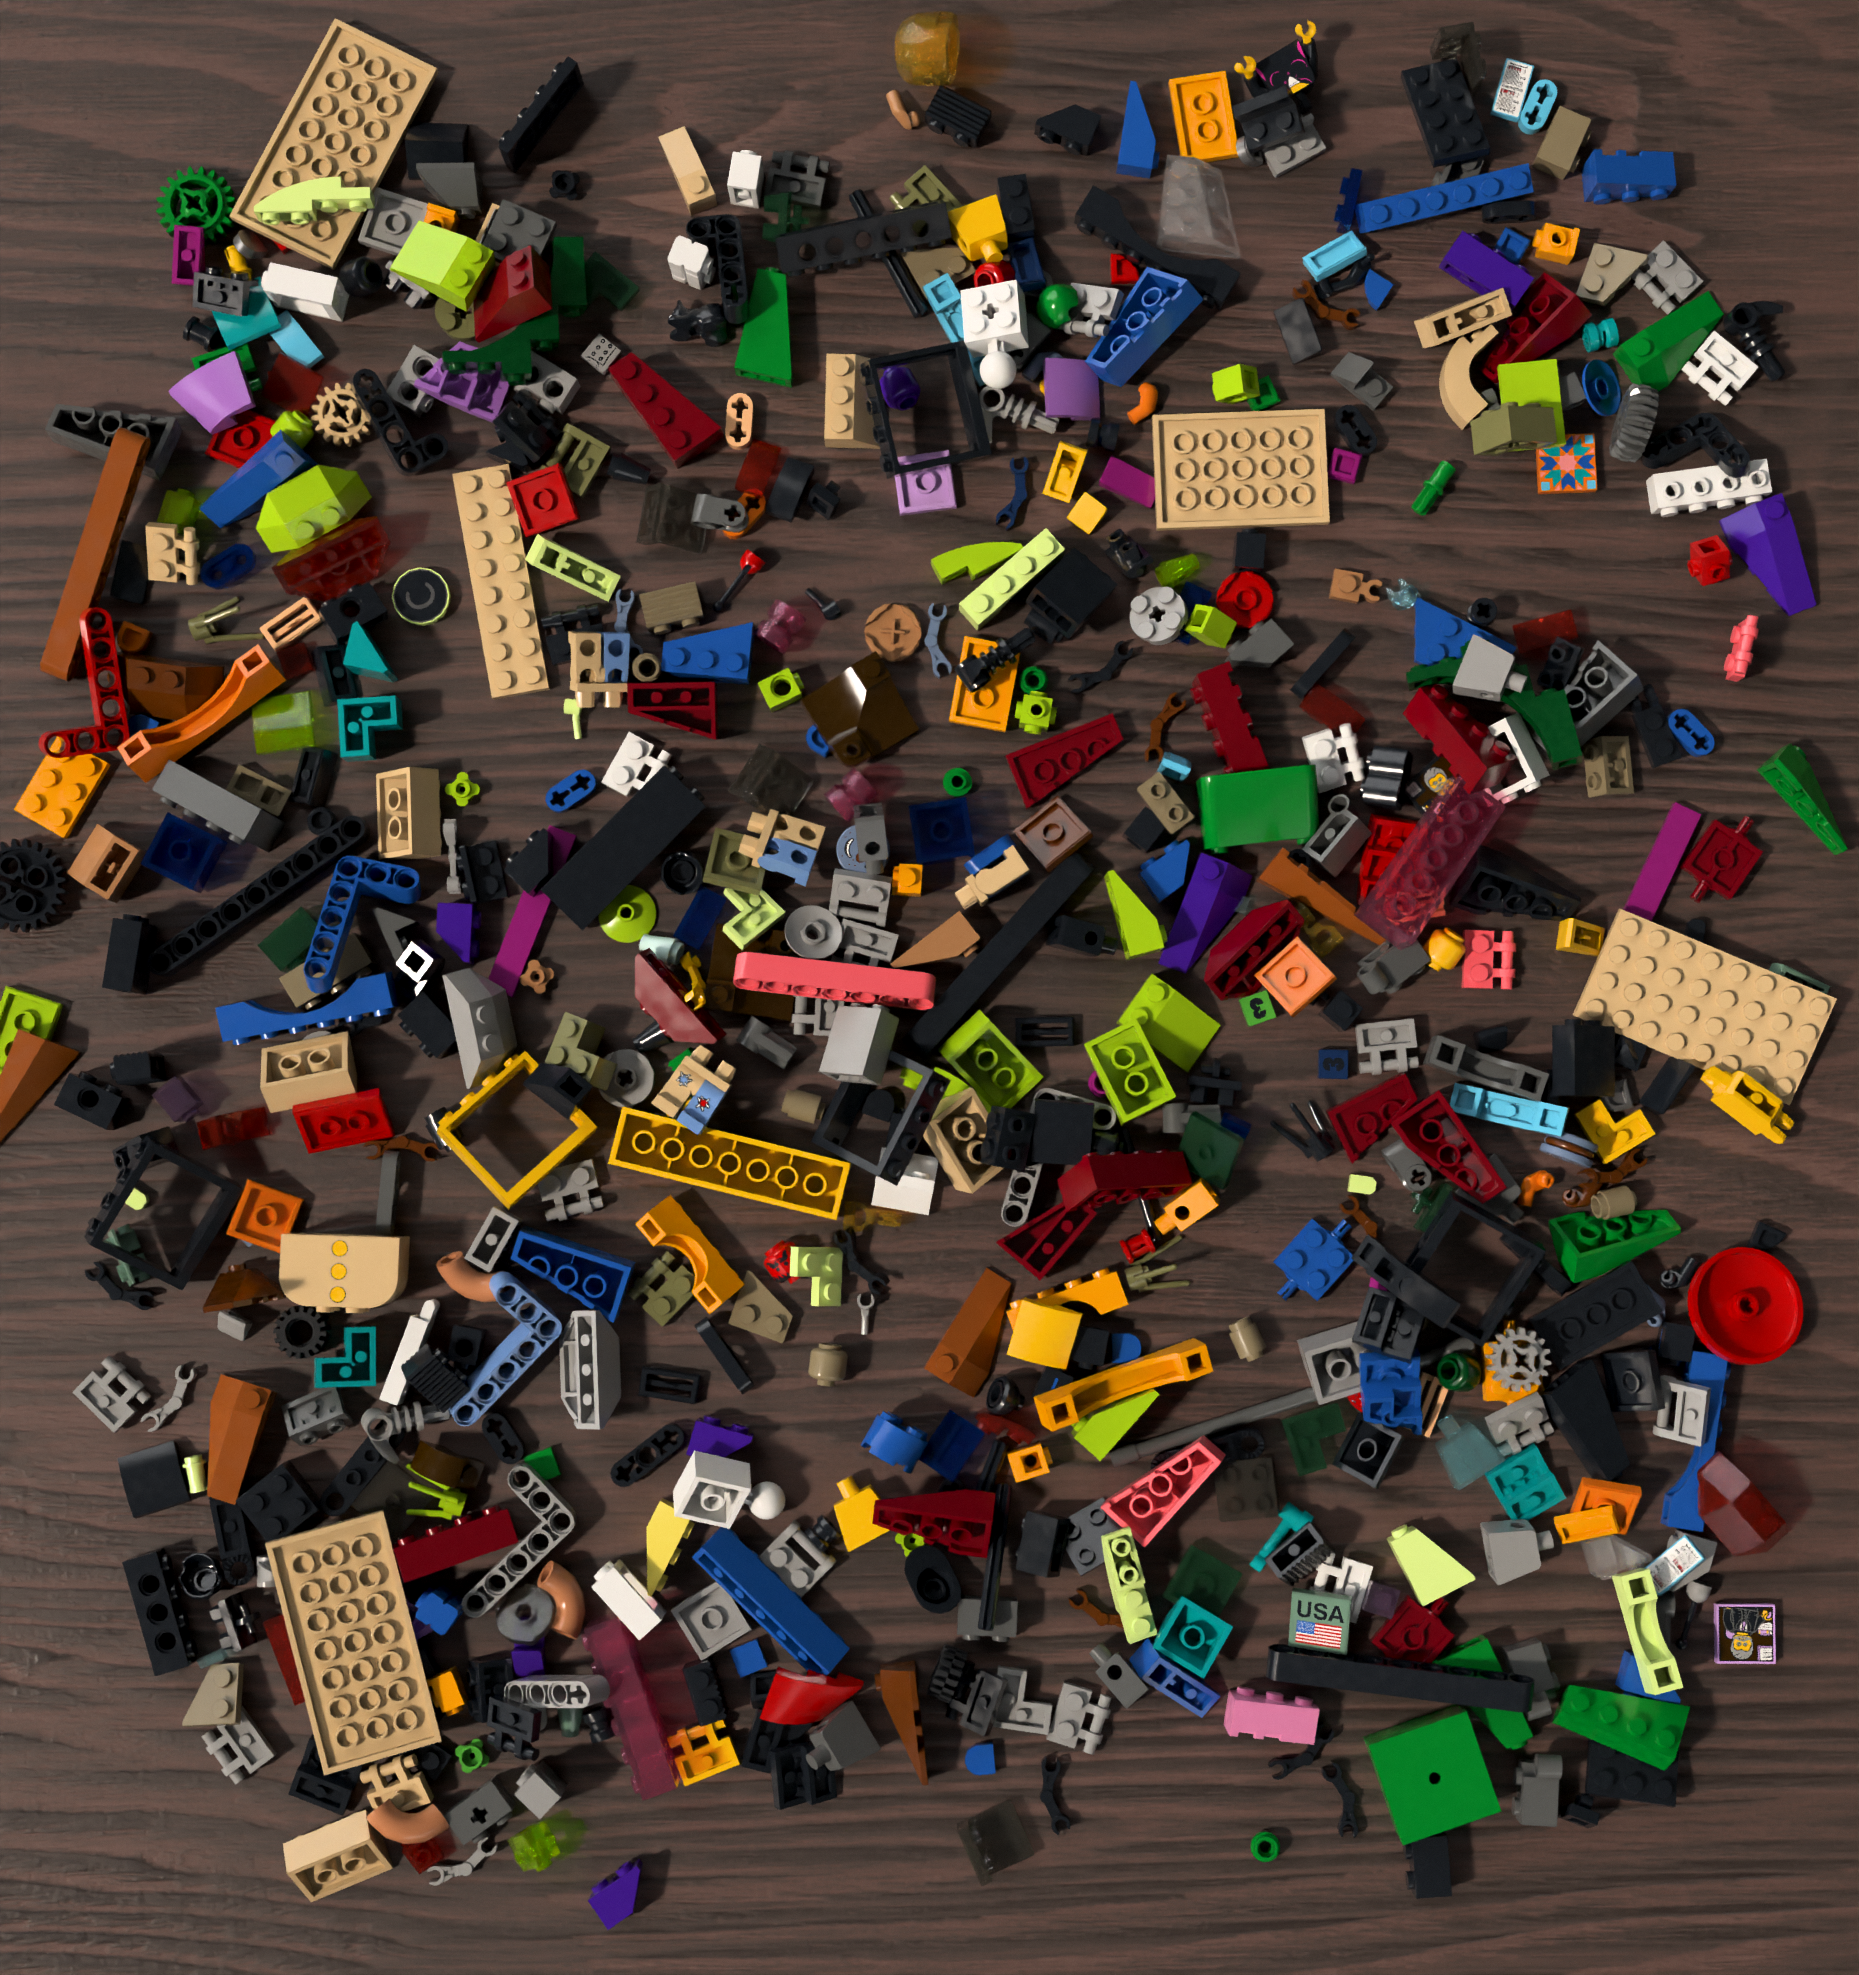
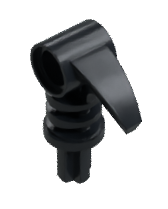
M1769 301L1739 303L1725 316L1724 328L1733 336H1741L1739 343L1745 342L1747 345L1744 351H1751L1753 354L1749 359L1753 363L1757 361L1769 381L1774 382L1785 374V370L1772 352L1776 348L1774 342L1767 344L1765 341L1768 338L1767 334H1760L1763 328L1760 326L1758 319L1764 316L1782 314L1783 306ZM1735 314L1742 315L1745 318L1746 324L1738 323L1735 319Z
M1024 628L1006 641L1000 637L996 640L998 647L994 649L991 645L987 648L989 653L985 654L982 651L979 654V658L976 655H972L954 668L970 693L977 691L992 679L989 675L990 672L994 676L998 673L996 668L1000 667L1003 670L1006 667L1004 664L1006 661L1010 664L1017 662L1015 655L1036 641L1030 629Z

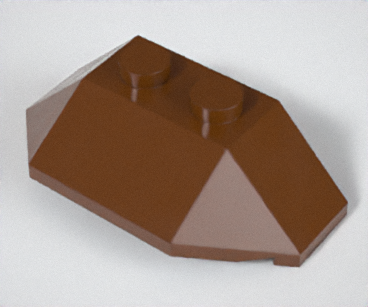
M117 652L124 703L130 714L179 720L201 707L224 683L225 666ZM108 673V675H107V680H108V682L110 683V681H111V676H110V674Z

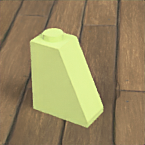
M1407 1524L1399 1526L1391 1531L1392 1536L1386 1538L1417 1601L1422 1606L1476 1580L1470 1571L1414 1526L1408 1527Z

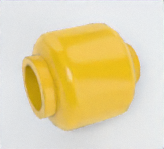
M1445 927L1444 930H1435L1423 946V949L1431 959L1427 965L1438 972L1442 968L1446 970L1454 969L1466 952V947L1463 944L1465 939L1448 927Z

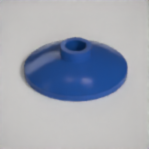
M1596 359L1588 362L1582 375L1586 399L1592 409L1599 415H1613L1618 410L1621 399L1616 375L1611 367L1602 360Z

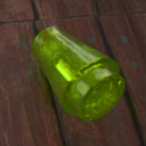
M1191 553L1160 562L1159 566L1155 568V575L1162 587L1174 588L1195 572V570L1199 569L1200 565L1197 557Z

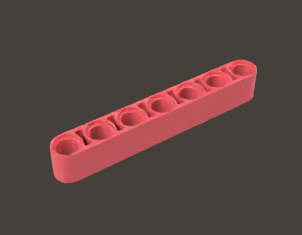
M742 952L736 956L733 984L737 988L751 991L928 1010L934 1006L936 977L925 972Z

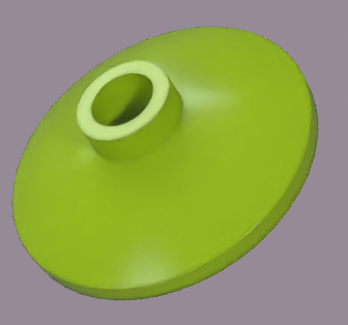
M627 885L598 915L599 922L604 932L610 938L623 943L636 942L641 940L645 933L649 934L656 921V907L647 892L639 887ZM624 908L631 909L632 913L629 918L621 916V911Z

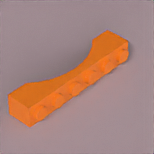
M257 644L234 661L232 669L222 686L201 707L170 724L140 730L118 746L117 749L126 764L147 783L163 771L168 760L176 762L285 682L286 679L275 662Z

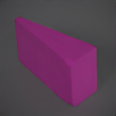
M174 225L172 284L193 286L194 272L205 271L204 228Z
M1113 456L1110 457L1098 486L1151 509L1155 500L1154 477Z

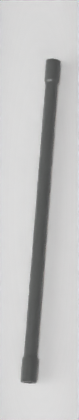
M1460 1337L1445 1342L1443 1345L1419 1352L1420 1367L1439 1362L1442 1357L1449 1353L1469 1354L1475 1352L1474 1343L1465 1337ZM1310 1387L1137 1444L1132 1443L1110 1450V1458L1113 1467L1116 1468L1137 1461L1142 1457L1197 1440L1203 1435L1207 1437L1315 1402L1317 1399L1313 1388Z

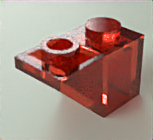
M265 1107L217 1115L196 1122L203 1151L271 1135Z

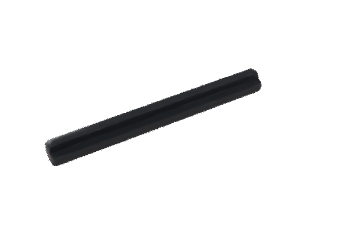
M861 189L849 195V201L858 217L875 214ZM884 232L885 240L890 241L886 232ZM890 250V255L881 259L912 315L915 318L921 317L927 313V306L896 250Z
M1004 1483L997 1484L995 1492L993 1522L978 1628L984 1631H992L994 1629L1012 1494V1486Z

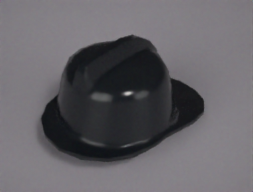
M924 1545L916 1547L911 1551L905 1560L904 1571L916 1601L931 1613L943 1614L950 1612L961 1599V1587L948 1559L942 1551L932 1546Z

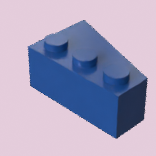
M1594 149L1581 168L1584 202L1594 201L1596 205L1606 204L1616 199H1622V202H1634L1641 197L1661 200L1668 197L1676 187L1673 152L1641 151L1639 155L1626 156V150H1617L1616 155H1603L1602 149Z

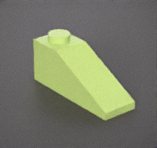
M537 534L525 558L531 565L608 602L621 577L617 573Z

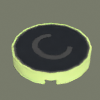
M421 567L408 570L402 574L396 581L392 593L394 608L399 615L407 622L419 626L434 624L444 617L451 599L449 586L442 576L431 569Z

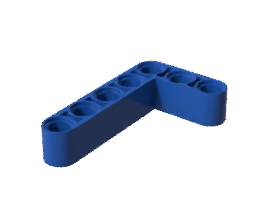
M345 856L338 861L303 969L307 986L312 992L324 993L331 989L361 895L404 904L414 903L419 900L422 891L420 877L415 869L356 856ZM349 872L356 873L352 876H346V874ZM377 878H384V880L380 882L374 881ZM404 884H413L408 888L402 887ZM341 897H348V899L344 901L337 900ZM333 922H340L337 926H329ZM326 947L333 948L328 952L321 951L323 948ZM316 973H324L322 977H312Z

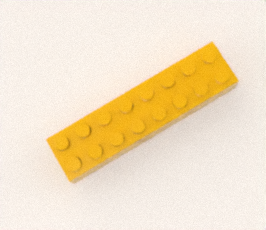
M622 1107L608 1162L611 1165L833 1220L838 1219L851 1167L849 1162L705 1127L701 1135H697L676 1121V1119L627 1107Z

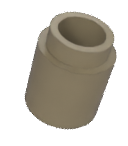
M641 653L632 661V673L642 682H652L661 674V662L653 654ZM645 661L651 664V670L647 673L642 672L640 669L641 664Z
M795 1089V1091L787 1090L781 1112L787 1113V1117L814 1124L816 1119L822 1120L826 1103L821 1102L822 1096Z
M1626 1185L1598 1191L1596 1195L1591 1197L1593 1214L1596 1218H1603L1605 1220L1632 1214L1637 1206L1635 1192Z
M1250 1316L1228 1325L1231 1331L1228 1334L1240 1359L1246 1358L1250 1362L1264 1355L1262 1350L1267 1348L1256 1322H1252Z

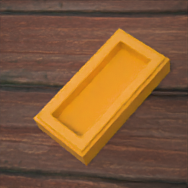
M1612 1505L1554 1517V1524L1562 1544L1620 1533V1526Z

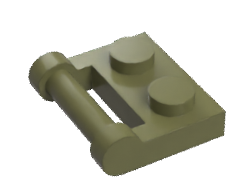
M567 423L563 429L564 434L546 465H542L540 470L560 463L573 440L580 441L564 468V472L571 492L583 498L612 449L605 443Z

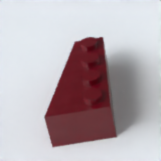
M1230 661L1198 673L1192 682L1193 688H1190V693L1196 705L1200 703L1204 712L1201 715L1203 725L1207 731H1212L1215 741L1212 742L1213 749L1218 758H1223L1226 765L1223 768L1224 774L1270 769L1258 737L1256 735L1251 736L1250 731L1253 730V724L1249 712L1245 708L1241 709L1239 705L1242 703V693L1239 685L1231 682L1228 673L1233 671Z
M1433 683L1420 687L1403 712V715L1423 739L1431 740L1434 743L1432 749L1438 757H1444L1451 764L1448 770L1453 776L1462 777L1466 782L1463 787L1466 792L1472 794L1500 784L1517 760V757L1510 752L1509 746L1504 742L1498 741L1490 733L1489 728L1474 719L1469 714V710L1450 697L1448 691L1443 686Z
M1169 1149L1159 1150L1155 1153H1147L1146 1150H1139L1131 1154H1123L1122 1151L1112 1152L1108 1155H1099L1098 1152L1088 1153L1082 1157L1078 1164L1057 1179L1066 1212L1076 1211L1078 1206L1088 1203L1089 1209L1101 1207L1103 1203L1116 1199L1117 1204H1123L1133 1201L1140 1196L1142 1200L1175 1196L1192 1184L1183 1151L1170 1152Z
M499 1504L483 1509V1515L472 1518L471 1514L455 1519L454 1525L443 1528L441 1524L426 1529V1534L414 1537V1534L398 1539L397 1544L393 1545V1550L401 1580L406 1583L518 1543L508 1508L500 1509Z

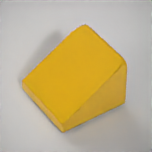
M1084 492L1067 516V519L1090 535L1105 516L1108 509L1087 492Z

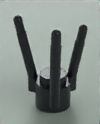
M1308 1101L1307 1105L1318 1126L1319 1131L1317 1132L1314 1131L1295 1103H1290V1108L1310 1135L1305 1140L1307 1146L1275 1121H1271L1270 1125L1298 1147L1307 1158L1313 1156L1317 1162L1322 1160L1335 1147L1331 1143L1333 1138L1327 1132L1313 1102Z

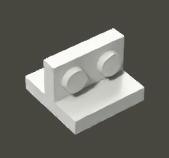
M882 1147V1149H881V1154H880V1160H881V1158H882V1156H883V1154H884L886 1148H883V1147ZM914 1153L897 1186L876 1176L871 1205L929 1215L938 1166L937 1158Z

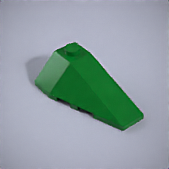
M1709 291L1622 343L1613 353V356L1632 383L1648 385L1659 392L1672 382L1724 313Z
M1791 743L1783 746L1760 766L1757 771L1834 855L1845 852L1848 848L1811 765L1805 760L1807 758L1806 754L1798 746H1793Z
M1667 1210L1634 1211L1632 1214L1607 1220L1596 1218L1595 1216H1585V1212H1576L1550 1219L1548 1222L1559 1265L1573 1283L1598 1277L1681 1233L1680 1226Z

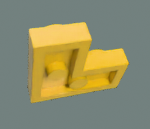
M1597 1099L1573 1114L1588 1140L1598 1145L1597 1154L1603 1164H1607L1655 1135L1641 1109H1637L1619 1121L1614 1122L1601 1099Z

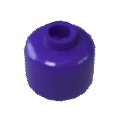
M892 367L885 370L879 382L883 397L888 406L901 411L913 407L918 401L921 388L912 371L906 367Z

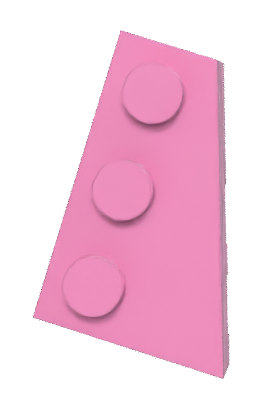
M1238 1686L1237 1691L1229 1689L1223 1724L1229 1736L1238 1737L1239 1732L1254 1734L1253 1738L1264 1739V1736L1278 1738L1282 1742L1314 1745L1320 1709L1316 1704H1313V1699L1302 1696H1295V1700L1284 1699L1283 1694L1266 1691V1695L1254 1694V1689Z

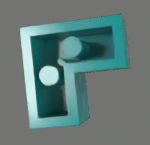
M395 695L337 699L340 756L347 762L376 760L374 731L403 730L402 701Z
M345 1327L344 1357L314 1358V1388L376 1386V1327Z

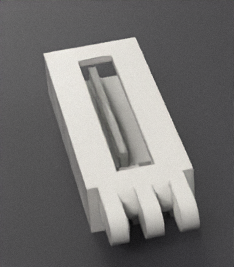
M438 1300L426 1301L420 1315H411L381 1392L380 1400L396 1406L404 1403L410 1382L405 1379L401 1366L426 1344L440 1307Z

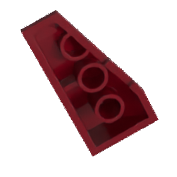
M1545 272L1523 294L1519 301L1521 303L1520 309L1515 317H1509L1505 323L1508 327L1502 338L1494 341L1478 367V370L1495 384L1499 382L1497 371L1499 364L1533 361L1571 337L1592 316L1576 294Z
M1440 1090L1433 1092L1390 1123L1408 1149L1481 1204L1507 1188Z

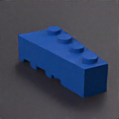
M1146 267L1118 310L1115 321L1112 320L1108 325L1109 334L1100 337L1085 363L1102 381L1122 387L1204 299L1187 279Z
M524 1226L519 1231L511 1256L512 1260L542 1279L545 1278L566 1294L569 1293L588 1308L600 1310L602 1315L612 1323L619 1316L636 1263L528 1226Z

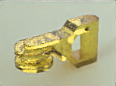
M1299 902L1297 904L1299 910L1297 911L1305 920L1301 928L1310 937L1309 945L1323 958L1341 943L1344 938L1332 925H1321L1319 922H1316L1308 929L1309 923L1307 919L1313 922L1315 917L1304 904ZM1322 929H1327L1331 936L1319 945L1316 942L1317 934Z
M845 1201L842 1230H846L850 1226L854 1231L862 1232L869 1224H874L876 1212L879 1213L880 1217H883L882 1221H878L879 1225L901 1227V1223H897L896 1220L901 1219L902 1215L896 1214V1211L869 1209L865 1203ZM856 1208H861L866 1213V1221L861 1226L855 1225Z

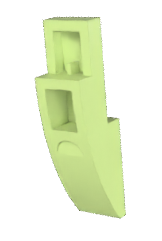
M341 176L324 177L297 183L271 194L254 206V213L259 222L267 225L280 224V221H292L294 224L303 225L308 224L309 221H317V209L326 213H334L338 209L365 212L367 209L375 208V197L370 187H346Z
M1128 1526L1102 1535V1548L1115 1608L1120 1614L1127 1641L1132 1644L1157 1635L1144 1587L1146 1582L1131 1528Z

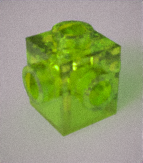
M545 1820L528 1825L507 1840L514 1853L515 1861L523 1872L531 1869L540 1872L552 1865L551 1859L560 1853L556 1844V1838L550 1832Z

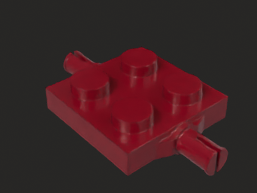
M1744 816L1736 829L1728 828L1716 819L1711 821L1680 867L1692 875L1699 883L1689 896L1690 899H1695V902L1700 903L1708 890L1715 891L1727 900L1734 896L1763 853V851L1752 845L1745 836L1755 823L1752 819L1749 820V817Z
M1407 1595L1370 1640L1383 1651L1387 1658L1432 1663L1455 1636L1442 1624L1438 1617L1449 1603L1443 1597H1440L1428 1609L1419 1605Z

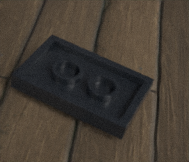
M1588 1738L1585 1794L1674 1808L1676 1807L1679 1748L1675 1760L1664 1771Z

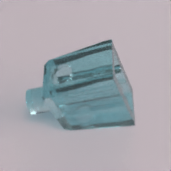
M1452 1414L1437 1422L1445 1437L1436 1442L1435 1447L1452 1486L1457 1490H1461L1505 1461L1503 1455L1474 1424L1467 1422L1460 1427Z

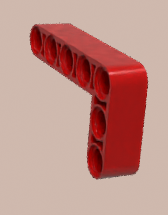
M87 608L81 613L79 619L95 725L51 730L43 733L39 739L38 746L40 751L49 757L64 758L118 750V746L129 739L112 618L108 611L103 608ZM95 612L102 618L101 626L97 629L92 628L89 623L91 614ZM101 641L106 646V653L103 657L98 658L94 654V646L97 642ZM102 671H107L111 676L110 683L105 687L101 686L98 681V676ZM110 699L115 704V711L107 716L102 708L104 702ZM115 728L119 732V740L115 744H110L107 740V734L111 729ZM86 732L90 736V744L86 748H81L78 745V737ZM54 736H57L61 741V747L57 752H51L48 748V742Z

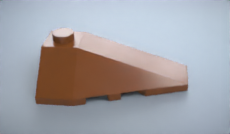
M986 1268L924 1365V1369L973 1398L990 1371L1011 1287L1009 1281Z
M221 1374L210 1407L207 1496L233 1505L237 1504L236 1500L242 1491L277 1392Z

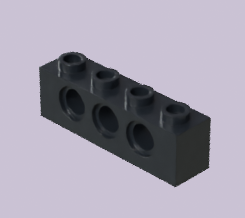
M162 1548L123 1561L122 1564L154 1675L158 1676L175 1671L196 1662L197 1646L188 1634L189 1618L186 1611H182L180 1606L181 1591L178 1583L174 1582L172 1578L173 1563L170 1555L165 1554V1550ZM150 1575L156 1576L159 1579L160 1586L158 1590L150 1587L148 1583ZM158 1604L166 1606L168 1610L167 1618H162L158 1615L156 1610ZM166 1632L172 1633L175 1636V1646H169L165 1642Z

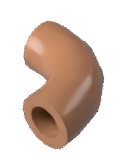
M461 1251L447 1254L437 1261L436 1267L450 1288L468 1299L484 1303L496 1301L490 1290L489 1282L492 1276L498 1272H478L464 1259ZM505 1286L501 1289L500 1293L508 1291L511 1286Z
M551 1560L542 1569L537 1582L538 1587L551 1594L555 1601L556 1614L550 1628L566 1637L577 1640L586 1614L584 1593L575 1576L560 1564Z
M389 1798L366 1816L368 1822L385 1838L402 1844L424 1843L450 1828L448 1822L434 1804L429 1805L418 1813L409 1814L397 1808Z

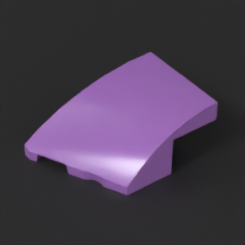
M459 341L449 351H472L478 348ZM442 358L433 365L431 370L422 378L415 380L414 387L426 394L489 422H492L496 418L495 416L503 409L512 386L508 384V381L501 382V370H496L493 374H480L478 370H466L464 374H451L449 370H442Z
M235 351L198 368L169 390L170 395L212 435L238 425L235 415L256 407L240 356Z

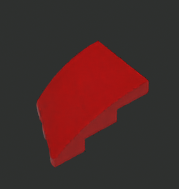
M1371 814L1368 829L1372 834L1364 842L1357 889L1358 905H1364L1369 900L1383 897L1384 894L1420 888L1427 863L1422 854L1429 828L1427 822Z
M777 1667L760 1719L788 1725L820 1721L863 1687L864 1681L838 1672L836 1679L809 1669L806 1676Z

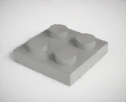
M376 187L374 192L375 208L368 209L358 242L362 245L398 256L418 221L424 222L428 204Z
M716 1581L671 1608V1612L701 1661L752 1629L737 1602Z

